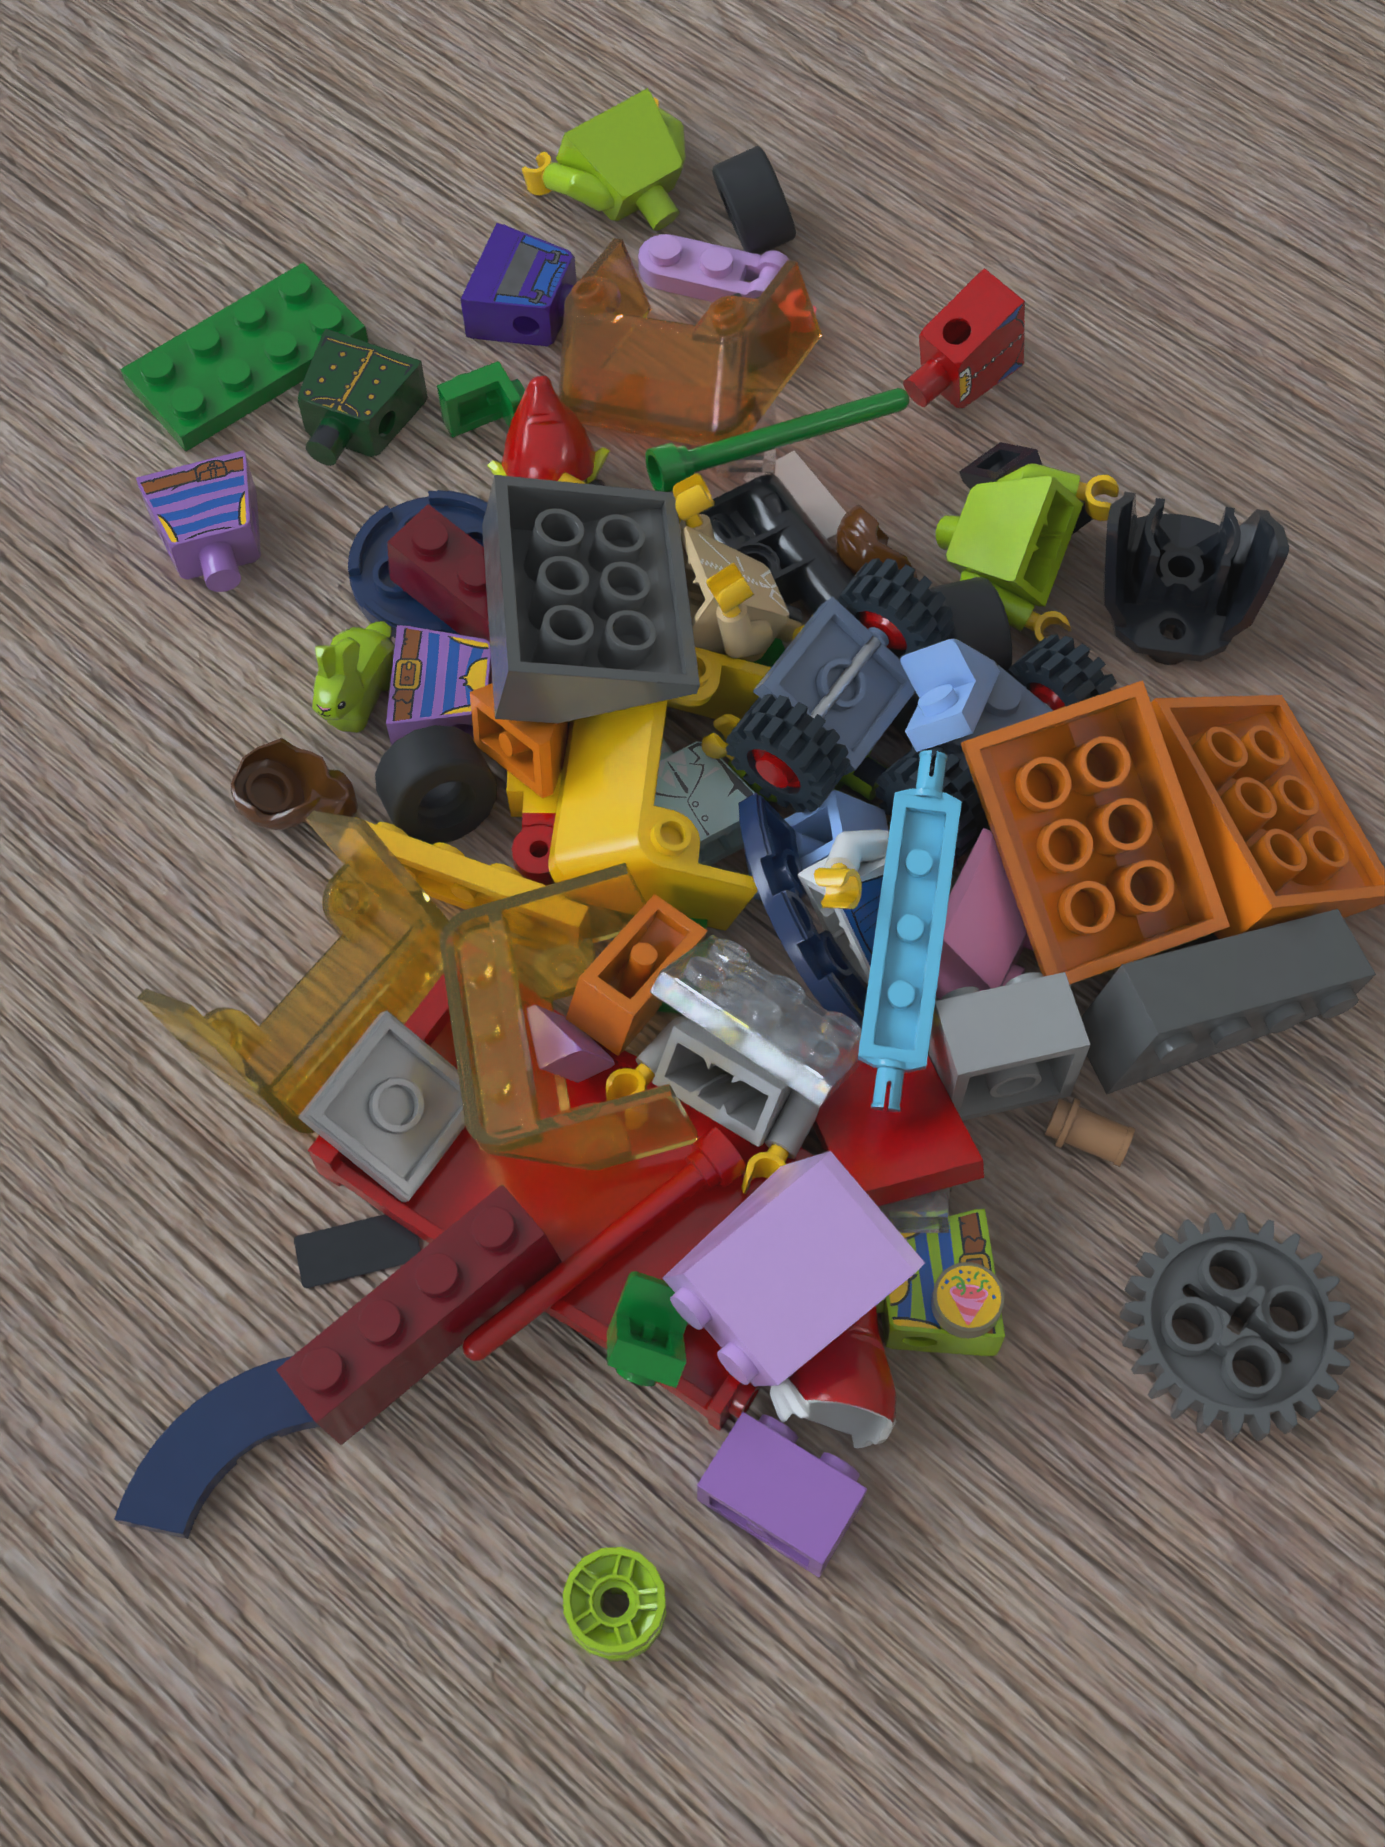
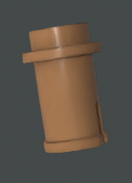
M1076 1097L1073 1098L1071 1103L1059 1098L1044 1135L1056 1139L1055 1147L1061 1149L1065 1143L1113 1162V1165L1120 1167L1131 1144L1135 1128L1129 1125L1128 1127L1107 1117L1080 1107L1081 1099Z

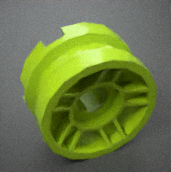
M624 1547L600 1548L583 1557L569 1573L563 1590L564 1616L575 1641L590 1655L599 1656L609 1660V1662L630 1660L646 1652L661 1634L667 1616L664 1584L656 1567L641 1553ZM607 1590H610L612 1595H628L629 1607L622 1616L610 1617L602 1611L604 1603L602 1595Z

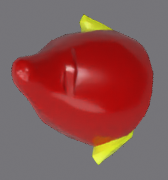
M537 376L529 382L511 421L502 462L493 460L487 466L494 475L558 481L562 474L566 472L581 481L587 479V484L596 479L610 450L604 447L597 451L594 450L585 428L576 414L561 401L553 389L551 380L547 376Z

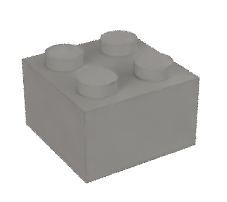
M1030 972L1014 977L1005 986L982 991L973 986L962 987L947 993L941 1000L935 1001L928 1056L962 1121L1069 1097L1090 1048V1042L1066 973L1063 972L1044 977L1040 972Z

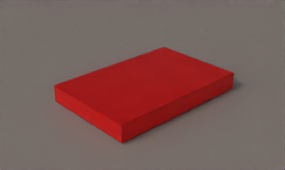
M859 1050L810 1063L807 1073L815 1079L819 1099L818 1116L813 1123V1127L824 1152L831 1151L878 1207L985 1178L983 1159L929 1056L926 1069L909 1073L904 1072L900 1112H887L891 1088L889 1084L886 1086L883 1111L871 1108L877 1068H873L858 1060Z

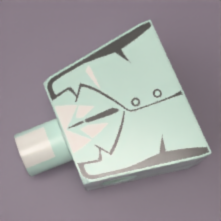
M663 738L654 805L680 812L693 822L700 836L699 864L710 866L743 849L744 844L740 828L738 803L755 792L721 758L712 759L705 755L702 750V742H695L673 753Z

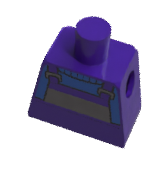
M496 223L460 299L466 337L472 339L549 346L555 342L565 318L588 324L594 322L599 308L600 294L599 291L577 286L575 256L569 250L509 226Z

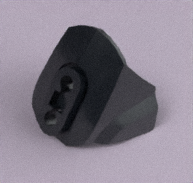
M1124 492L1123 497L1110 506L1104 564V606L1111 615L1115 636L1136 653L1148 654L1155 662L1164 665H1175L1184 660L1202 662L1224 652L1233 637L1252 625L1287 559L1289 544L1284 527L1270 515L1268 510L1256 509L1240 526L1234 515L1235 508L1231 507L1225 508L1220 525L1187 515L1163 514L1165 499L1163 498L1155 499L1154 506L1147 516L1137 518L1136 493ZM1167 625H1175L1173 638L1176 640L1164 637Z

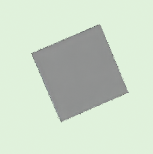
M386 1010L378 1015L298 1118L401 1202H406L411 1199L488 1095Z

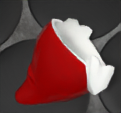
M876 1306L781 1384L771 1386L770 1396L777 1416L782 1423L787 1421L792 1414H795L800 1418H805L852 1435L854 1448L881 1444L889 1437L897 1422L895 1419L896 1391L879 1334Z

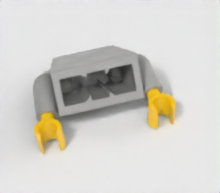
M732 1008L704 1017L680 1016L669 1022L636 1058L639 1066L635 1070L623 1068L610 1074L606 1083L607 1107L611 1108L618 1099L628 1096L623 1106L624 1120L634 1122L642 1118L647 1110L646 1087L653 1080L652 1083L757 1147L765 1142L769 1147L768 1151L753 1155L748 1161L742 1183V1191L746 1194L753 1179L757 1177L769 1178L780 1166L786 1165L785 1161L787 1158L795 1159L818 1116L819 1099L816 1082L813 1076L807 1073L813 1053L810 1048L799 1043L796 1035L790 1030L774 1028L741 1009Z

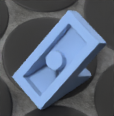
M948 639L903 655L900 659L901 665L919 697L916 710L905 730L915 751H922L973 734L1000 673L995 661L957 639Z

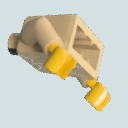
M696 473L676 483L673 486V495L676 499L675 507L677 513L683 520L680 525L682 531L680 534L695 647L724 654L732 658L754 662L761 659L775 639L783 642L792 641L794 630L802 626L803 616L801 610L784 603L768 567L715 540L710 518L704 514H699L714 506L712 495L702 476Z

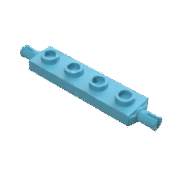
M925 750L919 753L920 761L916 789L911 788L895 792L858 1053V1060L873 1068H877L873 1102L871 1104L872 1109L883 1111L886 1086L888 1084L891 1086L887 1112H900L901 1110L900 1102L904 1072L909 1073L926 1069L962 803L957 798L942 792L946 761L948 760L947 754L937 751L933 776H929L932 750Z

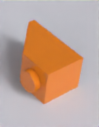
M493 683L470 691L473 737L477 747L541 798L552 795L564 763L569 730L568 721L545 723L495 719Z
M654 894L579 977L566 1020L619 1057L656 1014L705 939L708 930Z

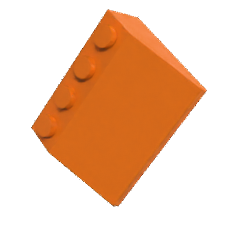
M1143 680L960 743L1040 971L1044 977L1065 972L1069 984H1073L1120 967L1122 964L1137 961L1230 927Z
M1283 695L1155 698L1151 702L1230 925L1228 928L1214 932L1218 939L1338 909L1343 918L1385 904V868Z

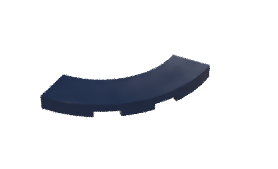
M754 793L738 803L739 821L747 860L762 903L798 973L829 1017L847 1038L858 1047L860 1045L868 985L848 961L831 932L825 930L820 934L818 933L810 912L802 900L807 894L797 875L803 869L798 854L795 830L761 795L759 796L757 793Z
M292 1356L270 1361L227 1380L198 1399L176 1418L156 1440L139 1464L123 1494L114 1520L122 1525L188 1539L203 1504L217 1484L237 1465V1460L241 1456L277 1435L283 1437L294 1432L320 1427L276 1371L278 1367Z

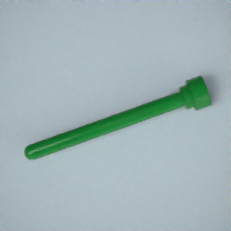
M895 388L689 450L684 445L676 447L671 442L646 450L645 461L648 476L655 491L673 492V486L676 483L694 475L696 472L903 411L909 405L910 398L904 389Z

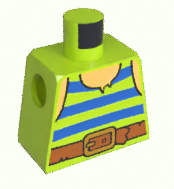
M985 1208L974 1209L898 1229L925 1264L876 1305L877 1314L881 1313L885 1346L896 1350L976 1356L997 1355L1005 1338L1002 1313L996 1325L986 1334L975 1338H961L945 1331L936 1321L931 1308V1297L935 1283L940 1274L948 1267L957 1263L972 1262L985 1266L995 1274Z

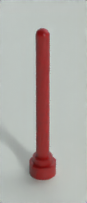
M716 1127L711 1128L691 1144L693 1152L685 1157L687 1165L469 1334L463 1342L465 1356L472 1361L485 1359L704 1186L708 1190H712L718 1184L727 1187L746 1172L747 1166L734 1145Z

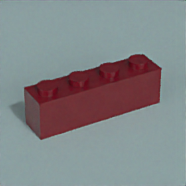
M427 504L387 542L390 580L458 634L486 639L490 642L484 547Z
M502 1184L278 1367L276 1371L316 1424L340 1445H343L458 1349L469 1334L525 1292L562 1261L543 1230Z

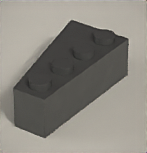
M1338 909L1122 964L1081 1016L1090 1042L1087 1057L1107 1095L1265 1035L1285 1031L1313 1017L1322 1015L1324 1019L1338 1016L1358 1003L1359 999L1356 994L1376 973Z

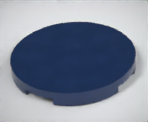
M428 491V497L413 499L391 509L386 505L372 515L357 533L348 558V573L352 592L364 616L371 623L380 621L387 623L391 626L392 637L396 638L397 625L458 634L390 580L387 542L429 504L484 547L482 524L487 502L460 492Z

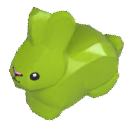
M384 621L371 623L366 628L351 627L333 637L331 645L315 646L318 672L314 681L312 709L340 731L354 733L363 731L381 691H388L390 689L395 647L391 640V626Z

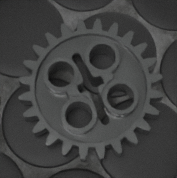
M1210 1213L1204 1223L1203 1234H1201L1198 1228L1187 1219L1183 1221L1177 1231L1178 1241L1170 1235L1163 1233L1154 1245L1158 1256L1148 1252L1143 1253L1136 1267L1145 1277L1131 1276L1124 1290L1138 1301L1125 1303L1120 1312V1318L1129 1323L1139 1325V1327L1126 1333L1122 1340V1345L1132 1349H1143L1144 1352L1131 1368L1133 1374L1150 1372L1155 1374L1157 1380L1151 1387L1148 1396L1150 1399H1154L1170 1392L1176 1398L1170 1413V1417L1174 1420L1183 1415L1188 1408L1196 1411V1428L1198 1433L1203 1434L1215 1419L1221 1420L1226 1441H1233L1240 1433L1243 1423H1247L1256 1441H1262L1270 1433V1418L1284 1434L1289 1433L1298 1424L1296 1412L1310 1420L1322 1409L1316 1396L1329 1400L1340 1388L1329 1374L1341 1375L1350 1366L1351 1362L1343 1354L1334 1350L1346 1347L1354 1339V1332L1335 1325V1322L1341 1320L1351 1310L1350 1304L1329 1301L1328 1295L1340 1282L1338 1276L1318 1279L1313 1271L1323 1258L1321 1253H1314L1301 1259L1295 1254L1299 1245L1300 1235L1294 1233L1280 1244L1273 1240L1275 1229L1274 1221L1268 1219L1256 1234L1249 1232L1245 1213L1238 1214L1230 1230H1225L1222 1221L1216 1213ZM1218 1266L1230 1270L1237 1278L1239 1289L1229 1290L1220 1287L1212 1279L1209 1268ZM1183 1288H1191L1195 1297H1187L1183 1293ZM1270 1307H1281L1288 1310L1298 1323V1331L1292 1332L1279 1328L1271 1318ZM1232 1316L1240 1318L1245 1323L1239 1335L1227 1328ZM1186 1319L1193 1322L1200 1329L1203 1343L1189 1344L1182 1341L1174 1332L1172 1320ZM1277 1353L1286 1354L1290 1362L1288 1364L1282 1363ZM1243 1360L1253 1364L1260 1372L1262 1386L1250 1387L1242 1383L1233 1371L1232 1361Z

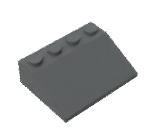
M494 475L482 530L495 719L562 723L697 694L700 682L679 518L675 507L676 499L672 492Z

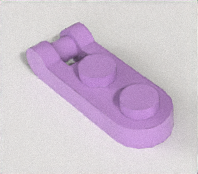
M668 234L653 236L646 240L639 248L638 255L639 273L641 279L648 286L720 304V300L740 293L745 301L765 294L772 305L779 301L781 295L778 286L786 282L791 269L789 258L778 251L770 250L762 255Z

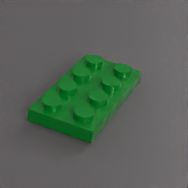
M302 262L120 370L125 384L187 452L304 381L325 329L365 342L369 341L366 326Z

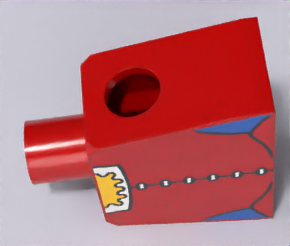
M985 268L979 272L922 329L919 335L921 366L903 381L904 388L910 398L917 405L926 407L941 394L956 408H965L1024 364L1025 301Z

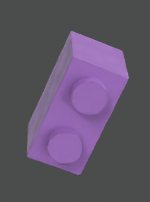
M742 1412L697 1484V1501L820 1578L861 1508L867 1488L857 1482L860 1474L842 1459L826 1452L819 1459L796 1445L795 1443L798 1440L797 1434L779 1420L763 1414L758 1421Z

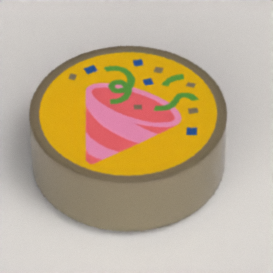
M972 1262L957 1263L948 1267L938 1277L931 1297L932 1312L938 1324L948 1333L961 1338L979 1337L989 1332L998 1322L1005 1302L1004 1290L997 1276L985 1266Z

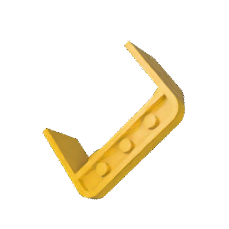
M695 647L700 682L697 694L570 721L548 867L554 882L570 894L635 910H640L656 894L687 917L708 919L707 927L726 931L758 890L752 876L699 864L700 836L693 822L680 812L654 805L667 707L714 719H718L725 714H731L741 720L759 698L753 690L771 667Z

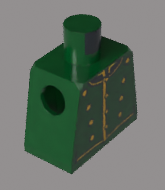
M325 329L298 393V405L305 431L311 436L306 444L308 454L317 462L327 466L335 465L345 448L369 457L380 455L428 399L422 361Z

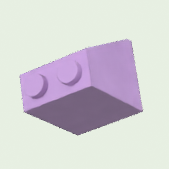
M831 1151L780 1166L676 1264L663 1279L675 1292L670 1300L676 1311L694 1328L701 1330L704 1327L721 1347L717 1352L720 1362L735 1379L745 1385L751 1382L753 1386H778L914 1275L925 1262Z

